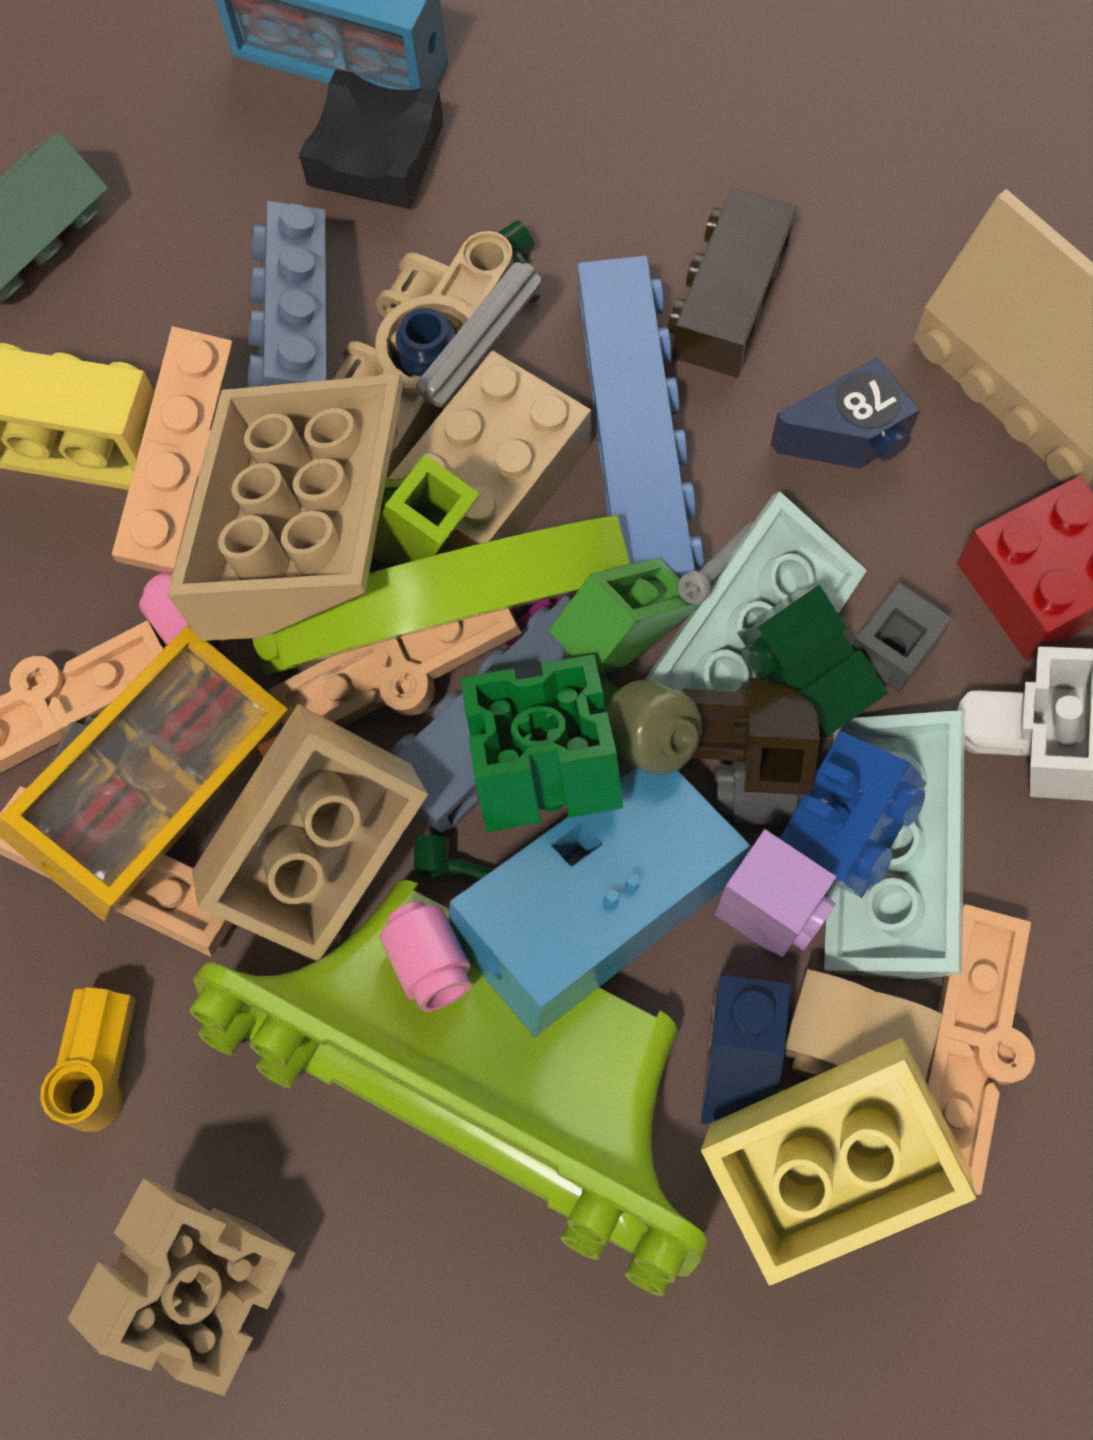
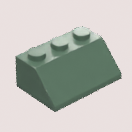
M60 132L32 147L0 176V303L22 285L24 280L18 273L32 259L40 266L62 247L63 243L57 236L69 224L72 223L79 229L102 208L96 199L108 187Z

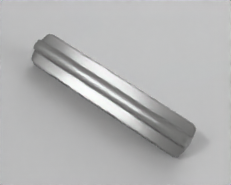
M513 263L418 380L416 390L425 402L431 406L444 407L541 287V278L535 272V268L529 263Z

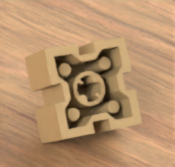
M143 1178L114 1231V1234L126 1244L114 1267L101 1262L97 1263L67 1320L99 1354L149 1371L152 1370L157 1361L176 1380L225 1396L253 1339L241 1327L253 1304L268 1309L295 1252L254 1224L214 1207L209 1212L192 1198Z

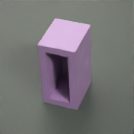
M764 829L726 884L715 915L782 960L792 944L804 951L833 910L836 903L824 895L836 879V876Z

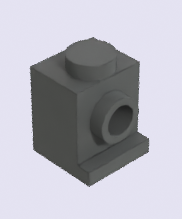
M898 583L856 637L852 647L854 651L862 650L885 688L890 686L900 693L930 652L939 643L953 618L901 583ZM888 645L897 648L898 651L900 652V654H899L898 652H896L895 650H893V649H892L891 647H889Z

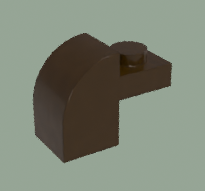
M748 678L747 692L682 688V693L695 702L701 714L702 733L699 745L691 758L744 761L745 792L813 796L820 737L816 710L803 695L781 684Z

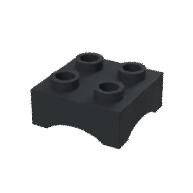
M335 69L329 82L328 93L319 122L310 137L305 140L299 154L306 184L312 187L410 209L444 123L440 92L422 87L414 90L389 89L366 81L353 72Z

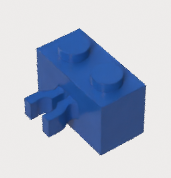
M840 731L815 775L813 796H803L779 839L835 875L836 879L833 882L835 885L863 898L869 885H876L886 874L892 860V850L890 848L903 825H911L918 817L924 804L925 791L923 789L927 783L910 762Z

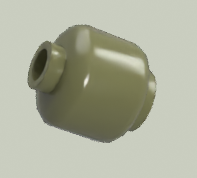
M637 680L624 685L613 695L605 709V712L608 713L617 757L648 774L666 775L679 770L691 759L699 745L702 722L701 714L695 702L681 691L656 681Z

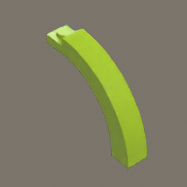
M424 454L408 476L395 479L386 478L372 559L401 565L436 555L474 505L480 493Z
M618 515L515 535L369 573L365 593L265 637L253 638L254 648L259 655L263 674L267 676L288 671L410 634L535 602L575 594L590 574L631 565Z

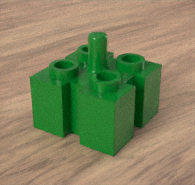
M594 654L541 663L543 675L516 680L514 668L461 678L465 714L470 733L469 744L474 780L486 832L541 823L539 809L554 812L562 808L563 805H566L568 817L570 818L623 808L617 752L608 713L605 712L603 691Z

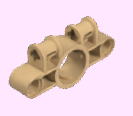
M484 231L470 236L463 243L450 266L417 253H407L404 255L399 263L400 273L391 288L383 290L376 298L375 305L378 312L384 317L377 331L376 348L358 341H351L343 350L345 360L332 380L399 373L403 379V390L386 478H389L489 355L488 352L444 407L431 406L424 401L423 397L416 390V384L421 377L416 375L409 377L396 368L399 360L396 345L397 329L403 318L411 311L420 308H430L441 313L452 324L456 335L513 265L512 246L507 238L499 233Z

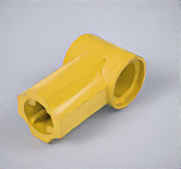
M85 987V989H74L57 1064L47 1074L41 1086L40 1101L44 1112L52 1120L86 1133L98 1132L109 1126L118 1116L122 1106V1091L118 1082L136 999L131 995ZM92 1080L95 1086L92 1102L83 1111L73 1113L70 1104L74 1090L80 1084Z

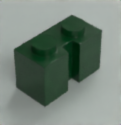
M818 584L796 591L742 628L737 634L745 645L742 648V655L752 672L762 680L767 679L770 682L781 684L803 695L816 710L819 737H828L886 696L888 691L862 650L854 651L842 632L847 629L846 625Z

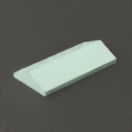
M780 491L774 493L732 553L726 567L711 583L708 597L688 616L645 680L656 681L681 692L682 688L747 692L748 678L762 679L752 672L744 660L742 648L745 645L737 632L796 591L818 584L839 614L867 570Z
M962 710L853 718L834 732L833 743L840 731L910 762L927 784L923 789L925 791L923 807L911 825H903L890 848L892 850L890 866L880 882L876 885L870 884L863 898L834 883L828 889L827 898L835 902L836 905L826 919L824 971L832 974L894 980L962 975L965 714Z

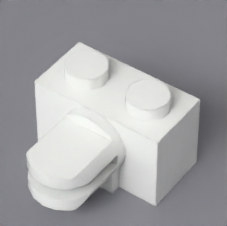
M1038 647L1036 682H1025V692L975 690L968 692L960 701L957 710H962L965 714V750L975 754L1031 757L1030 797L1093 801V649Z

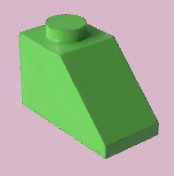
M660 558L590 574L548 631L564 647L568 659L594 654L600 675L628 665L695 611L699 604L686 603L680 597L677 590V584L680 579Z

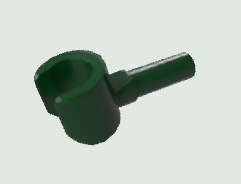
M517 220L498 233L506 237L511 244L513 263L519 262L524 264L526 261L523 256L534 249V242L525 225ZM538 290L528 303L535 302L540 298Z
M421 835L416 838L414 868L422 878L441 879L450 875L478 882L494 870L463 861L462 859H450L449 838L438 835Z

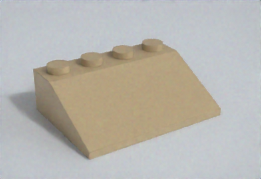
M1006 189L996 197L926 304L913 341L919 346L927 360L933 364L940 365L961 384L964 393L971 400L981 403L997 417L1012 438L1019 442H1024L1045 461L1050 472L1057 479L1067 482L1080 475L1087 486L1091 488L1093 486V262Z
M400 373L221 390L167 594L201 641L262 638L366 592L404 384Z

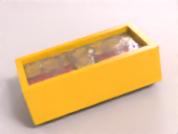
M186 625L0 815V838L102 921H105L270 738L288 709L207 641H201L195 632Z

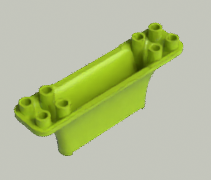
M410 880L397 881L379 907L354 934L338 948L308 966L275 976H255L235 971L217 963L208 962L203 964L194 976L193 981L199 996L189 1008V1012L203 1024L198 1032V1036L217 1051L232 1056L243 1038H246L250 1041L249 1046L261 1056L256 1065L257 1070L274 1083L285 1088H291L301 1070L328 1085L335 1083L547 1201V1207L568 1218L567 1226L560 1238L565 1245L593 1260H599L608 1241L633 1254V1257L625 1272V1277L649 1293L664 1296L669 1283H674L677 1276H689L701 1262L708 1246L707 1237L670 1205L659 1186L654 1169L652 1151L653 1112L665 1063L678 1032L675 1022L662 1011H659L657 1017L598 988L534 1038L470 961L471 969L467 976L472 984L471 989L459 1000L446 1007L429 1012L421 1011L416 1000H409L406 997L379 937L382 930L388 925V916L405 904L422 901L426 906H440L443 908L448 921L449 909L416 892L418 884Z

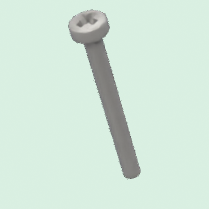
M753 521L748 522L699 572L689 571L680 578L677 590L680 597L686 603L699 604L708 597L711 590L710 582L726 567L732 553L754 523Z

